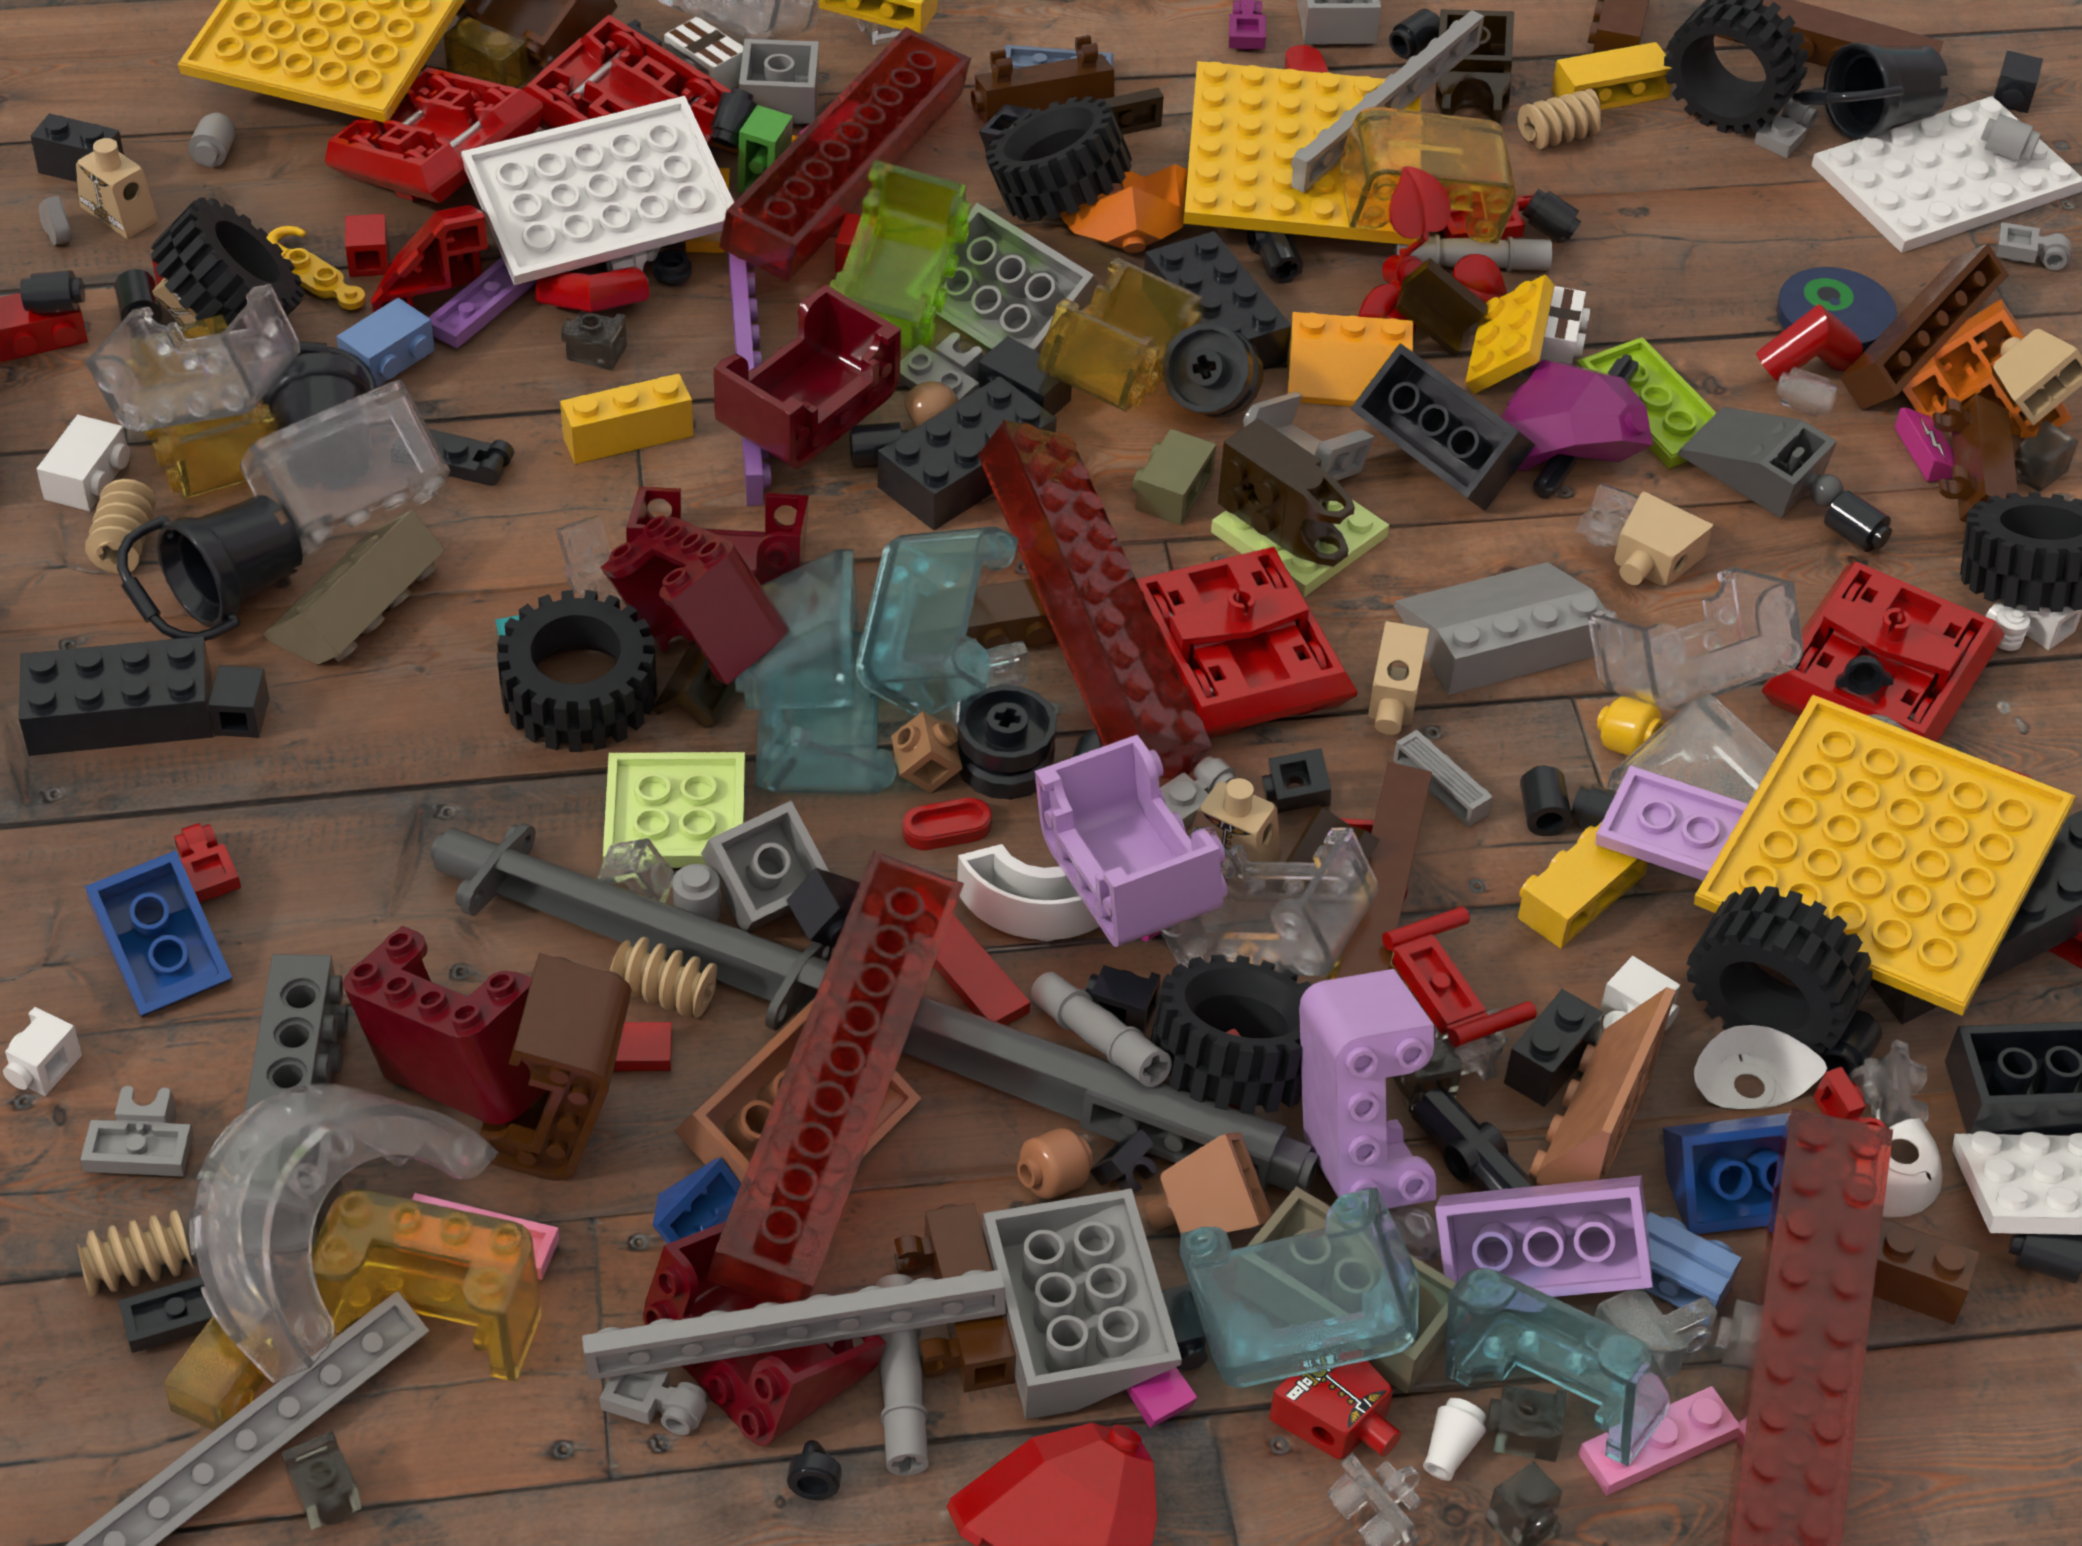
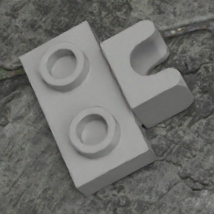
M957 332L951 333L935 347L936 353L920 344L900 361L899 382L909 389L927 381L941 382L950 387L958 397V401L980 389L979 382L976 379L978 378V361L984 357L981 347L976 346L970 351L962 353L958 343L960 341V334Z
M125 1086L120 1091L115 1110L117 1120L90 1121L80 1159L83 1172L184 1177L193 1140L191 1124L174 1123L176 1104L173 1093L169 1088L163 1087L159 1089L155 1100L151 1104L140 1106L133 1101V1087Z

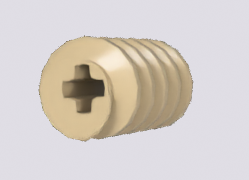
M1592 88L1574 92L1572 95L1565 94L1559 98L1553 97L1546 101L1541 100L1533 103V105L1525 104L1521 106L1518 112V128L1522 137L1528 142L1532 141L1539 150L1546 148L1548 144L1556 146L1561 141L1565 143L1571 142L1574 137L1579 140L1585 138L1587 134L1595 136L1599 133L1601 127V105L1596 92Z
M131 479L114 480L105 485L101 491L100 501L93 516V524L89 529V536L85 543V552L89 560L96 567L105 572L119 574L117 571V550L122 540L135 528L152 519L153 509L156 506V497L151 488L144 483ZM146 535L136 541L128 553V568L130 572L139 564V556L142 553Z
M645 936L641 937L634 947L631 946L630 940H625L619 946L610 971L619 974L629 983L632 989L631 997L638 998L643 996V999L649 1004L660 1002V1006L667 1011H674L677 1008V1012L685 1018L694 1015V1019H699L704 1014L716 987L718 967L715 963H709L704 971L700 973L701 960L697 956L691 957L686 966H682L683 951L675 950L669 959L666 960V945L659 943L652 953H649L650 940Z
M177 1210L170 1212L168 1227H164L156 1215H151L147 1232H143L137 1222L131 1220L129 1221L127 1237H122L114 1225H110L106 1242H101L94 1230H90L87 1233L86 1246L81 1248L77 1244L86 1287L91 1298L98 1295L100 1280H104L111 1292H116L119 1290L121 1275H125L131 1286L136 1287L140 1284L141 1271L144 1269L151 1280L156 1282L161 1278L162 1265L166 1264L174 1277L180 1276L184 1259L193 1268L183 1220Z

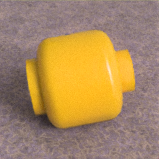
M1621 696L1614 700L1610 706H1605L1597 719V729L1601 731L1600 737L1603 746L1609 751L1632 759H1643L1650 753H1656L1665 739L1667 726L1666 722L1662 719L1661 711L1653 704L1629 696Z

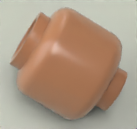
M1054 1129L1024 1142L1017 1164L1018 1177L1021 1183L1036 1196L1043 1199L1058 1197L1085 1185L1089 1178L1090 1170L1093 1167L1092 1152L1086 1140L1076 1135L1070 1129Z

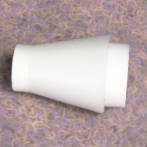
M1450 1398L1445 1406L1439 1407L1428 1455L1423 1468L1436 1478L1445 1481L1452 1480L1457 1468L1486 1433L1484 1426L1486 1420L1485 1413L1476 1405L1460 1398Z

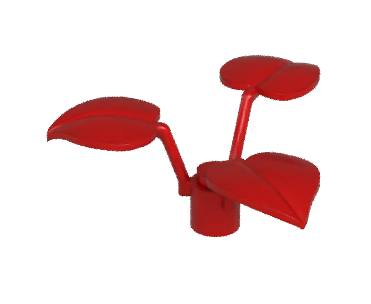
M1404 166L1402 168L1400 179L1389 204V219L1393 229L1404 238L1418 239L1407 248H1401L1399 255H1391L1385 260L1382 266V275L1388 284L1379 285L1370 291L1362 303L1358 317L1409 320L1396 310L1395 306L1403 279L1423 264L1419 258L1411 256V253L1428 241L1429 232L1443 230L1447 226L1451 214L1450 199L1445 188L1435 177L1421 169L1411 166ZM1469 254L1462 257L1455 264L1453 277L1483 302L1486 303L1492 298H1500L1507 294L1501 271L1491 258L1482 254ZM1413 323V336H1414V333H1415V331H1416V325Z

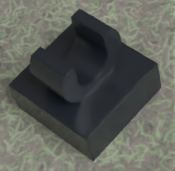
M1140 1129L1117 1142L1092 1167L1090 1173L1101 1186L1117 1179V1184L1121 1190L1132 1188L1133 1194L1139 1192L1142 1187L1135 1180L1133 1170L1136 1169L1145 1180L1158 1172L1155 1163L1150 1158L1143 1156L1154 1143Z

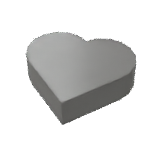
M58 195L45 198L39 204V217L44 231L49 235L54 246L69 243L71 231L61 197L59 198Z

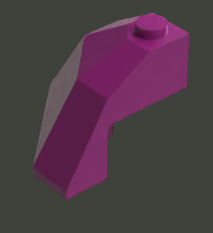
M1549 360L1539 361L1531 370L1532 375L1525 384L1517 389L1506 404L1508 406L1507 409L1500 416L1536 444L1517 469L1520 471H1527L1557 454L1619 463L1653 445L1647 408L1622 377L1573 364Z

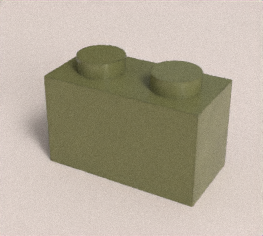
M1170 429L1162 443L1156 442L1154 444L1147 466L1145 468L1140 467L1135 474L1132 483V491L1136 492L1135 510L1181 526L1213 476L1216 444Z

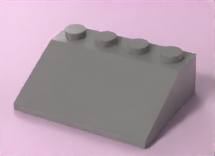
M979 203L975 204L905 292L908 298L989 350H992L1009 336L1043 355L1080 330L1107 297L1094 274Z
M1548 562L1394 602V608L1404 624L1429 629L1425 658L1448 695L1603 655L1612 621L1611 616L1593 589Z
M1132 1188L983 1213L982 1232L993 1271L1000 1269L1002 1271L1005 1286V1316L1016 1353L1015 1380L1026 1420L1077 1411L1181 1365L1182 1358Z

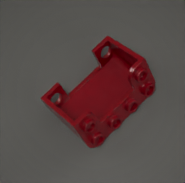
M639 486L626 526V543H631L641 535L644 526L655 518L648 510V504L654 499L667 501L672 508V513L668 517L681 519V488ZM766 493L765 532L704 529L733 543L779 614L789 612L798 603L808 525L809 495ZM785 505L795 508L797 512L794 524L784 525L778 522L775 518L777 508Z
M756 1209L664 1245L645 1300L643 1311L644 1324L649 1325L659 1319H672L676 1321L701 1317L705 1313L718 1310L733 1312L752 1309L759 1304L767 1302L778 1304L797 1302L798 1300L776 1278L789 1241L759 1209ZM758 1232L768 1242L769 1257H766L759 1249L757 1244ZM879 1335L860 1337L864 1343L856 1347L853 1346L852 1339L683 1365L681 1367L688 1371L708 1393L710 1399L718 1404L739 1427L747 1439L758 1446L764 1447L874 1371L880 1361L886 1342Z

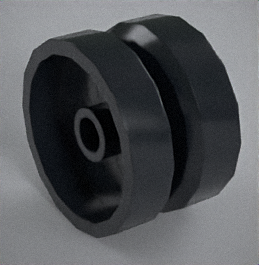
M1198 323L1180 331L1169 343L1163 358V380L1169 395L1180 406L1211 418L1231 417L1244 411L1257 397L1263 382V363L1257 348L1244 335L1215 323ZM1214 366H1216V370L1211 371V369Z
M997 685L983 688L968 697L959 711L958 750L963 768L959 773L962 780L974 791L990 798L1012 800L1035 793L1037 791L1035 771L1054 764L1057 717L1051 704L1039 693L1015 685Z

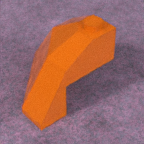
M1173 164L1146 177L1133 171L1124 172L1126 178L1122 183H1113L1114 190L1108 195L1100 194L1097 196L1098 201L1089 206L1087 203L1078 206L1079 211L1069 214L1067 210L1061 212L1060 217L1074 234L1086 239L1123 248V251L1128 253L1143 251L1146 245L1161 240L1183 227L1188 169Z
M2002 299L1969 318L1902 389L1915 410L1930 417H1933L1932 414L1935 411L1945 416L1951 415L1946 411V400L1948 398L1956 399L1964 406L1977 394L2009 410L2011 434L2019 435V438L2035 441L2072 419L2064 402H2061L2033 426L2014 402L1994 370V363L2002 357L2001 347L2003 343L2012 337H2018L2021 340L2026 337Z

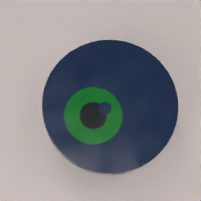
M1835 267L1811 268L1791 276L1780 290L1776 308L1781 325L1784 329H1787L1815 306L1821 304L1858 335L1863 346L1862 353L1886 330L1897 316L1896 306L1892 297L1879 283L1863 274Z

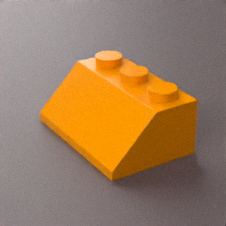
M1293 312L1288 350L1287 394L1292 392L1300 393L1302 395L1300 403L1353 406L1400 343L1413 352V321L1394 318L1382 319L1354 315L1341 316L1313 312Z

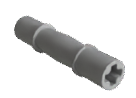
M1434 235V237H1429L1427 242L1411 253V256L1419 258L1422 263L1431 258L1439 266L1455 267V264L1466 255L1482 254L1491 258L1499 268H1505L1506 272H1511V270L1549 271L1552 263V242L1550 239H1513V237H1507L1506 240L1484 238L1440 239L1439 235ZM1394 244L1393 255H1399V250L1407 248L1409 245Z
M1055 972L1044 973L1036 979L1031 988V1000L1036 1006L1054 1018L1059 1026L1065 1030H1073L1086 1043L1107 1055L1108 1061L1113 1066H1119L1146 1087L1157 1086L1167 1078L1172 1065L1171 1057L1144 1037V1034L1139 1029L1132 1026L1127 1027L1111 1012L1093 1002L1089 993L1076 988Z
M892 1274L880 1278L875 1283V1286L886 1288L910 1284L914 1280L906 1275ZM921 1328L878 1334L886 1342L880 1358V1376L885 1407L880 1417L881 1423L884 1426L886 1467L889 1472L900 1476L919 1474L926 1470L929 1465L926 1432L928 1412L922 1405V1369L917 1340L921 1336Z

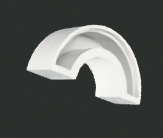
M1003 844L958 855L957 892L965 905L978 918L990 926L1014 936L1045 942L1075 937L1100 927L1060 866L1042 868L1027 865L1011 856Z

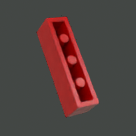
M20 293L0 297V362L88 342L80 306L78 311L37 315L34 311H25Z

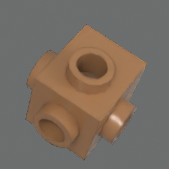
M922 711L891 735L895 753L894 761L898 768L899 776L929 793H932L963 769L957 746L958 736L954 728L944 720L939 721Z

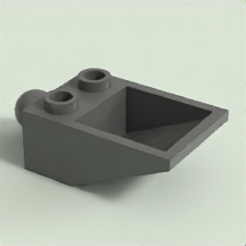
M1723 406L1678 453L1682 458L1779 518H1782L1809 490L1812 500L1822 507H1830L1834 500L1844 492L1843 484L1838 477L1832 474H1824L1837 441L1800 419Z

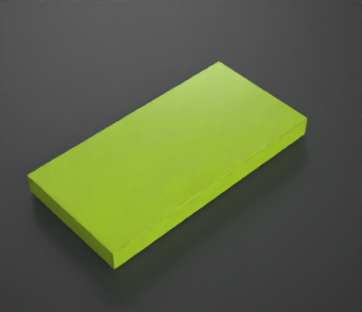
M1643 337L1577 360L1576 366L1608 373L1618 358H1622L1625 354L1631 355L1632 360L1638 362L1639 369L1628 385L1647 408L1653 443L1648 448L1668 469L1687 462L1686 459L1678 455L1680 449L1716 412Z

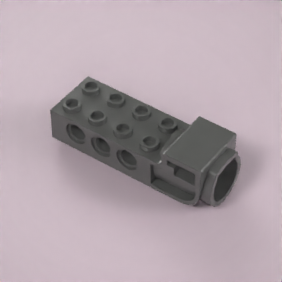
M272 954L237 1151V1171L227 1225L235 1239L245 1246L259 1251L274 1253L294 1252L306 1247H314L317 1244L335 1243L343 1186L332 1130L329 1123H326L327 1113H334L336 1109L337 1089L336 1084L332 1083L333 1073H341L343 1048L342 1044H338L339 1034H347L349 1010L347 1005H341L343 1000L342 975H335L332 955Z

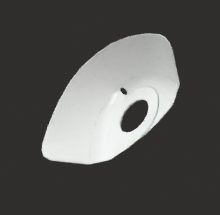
M1742 1025L1722 1031L1708 1043L1695 1065L1694 1081L1706 1100L1719 1107L1729 1109H1764L1790 1102L1805 1093L1824 1076L1827 1066L1817 1053L1788 1034L1770 1027ZM1740 1054L1742 1056V1062L1739 1059ZM1745 1074L1753 1075L1764 1084V1093L1757 1098L1744 1097L1736 1091L1734 1087L1735 1079Z
M1920 1118L1907 1119L1879 1134L1867 1146L1836 1193V1201L1866 1213L1883 1217L1910 1216L1922 1212L1929 1207L1941 1191L1943 1170L1937 1144ZM1897 1139L1909 1141L1917 1148L1919 1153L1918 1159L1911 1164L1896 1162L1888 1153L1889 1143ZM1926 1172L1930 1174L1931 1180L1928 1179Z

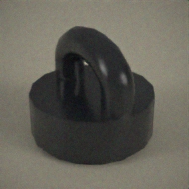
M809 1440L804 1444L802 1454L796 1455L791 1460L787 1483L796 1495L810 1500H823L832 1497L838 1492L842 1468L834 1458L827 1455L825 1449L818 1441Z

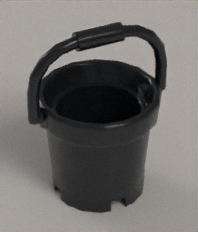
M1853 42L1841 46L1830 58L1824 74L1823 87L1797 91L1792 96V100L1800 102L1802 105H1825L1834 127L1847 138L1854 140L1865 137L1871 138L1884 134L1892 126L1935 116L1942 109L1948 95V88H1941L1940 77L1948 75L1947 68L1940 54L1930 46H1880L1869 42Z
M285 340L283 344H270L255 351L247 362V380L250 394L253 398L260 399V405L271 427L276 430L289 474L294 482L305 489L314 491L313 483H327L328 491H338L352 486L364 478L369 471L368 460L371 459L373 461L367 410H370L371 406H376L380 403L376 381L369 367L358 357L342 349L328 347L327 343ZM275 354H283L284 357H294L285 360L270 371L260 387L257 367L262 359Z
M256 495L243 502L198 518L184 516L170 521L167 516L162 515L138 526L124 537L117 550V571L123 582L121 585L122 589L146 623L151 622L162 634L173 639L204 636V640L208 641L240 625L237 615L240 614L242 604L279 581L295 574L298 570L294 568L301 565L303 561L302 547L292 522L288 521L281 525L273 514L282 510L279 504L267 495ZM158 530L156 547L159 563L167 584L177 601L191 617L202 625L212 628L199 632L181 631L168 625L159 616L161 614L160 610L137 577H132L128 568V553L136 541Z

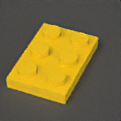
M1546 275L1533 281H1525L1514 291L1500 298H1492L1486 302L1488 305L1486 316L1478 322L1465 384L1474 394L1540 361L1555 286Z

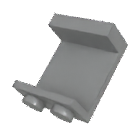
M1298 392L1255 403L1245 414L1244 426H1247L1257 418L1261 419L1321 459V468L1332 475L1336 481L1361 473L1374 440L1373 435L1360 429L1322 442L1296 427L1292 422L1302 395Z

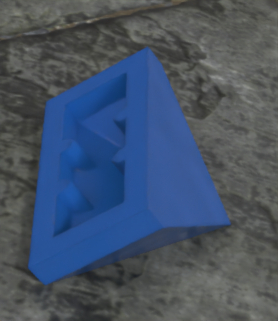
M716 1158L658 1194L653 1226L664 1241L669 1244L727 1221L750 1194L724 1160Z

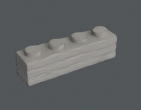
M1415 730L1396 742L1393 761L1396 764L1431 771L1432 776L1428 792L1468 828L1489 815L1493 796L1490 795L1487 789L1481 787L1466 771H1463L1447 754L1440 751L1429 738Z

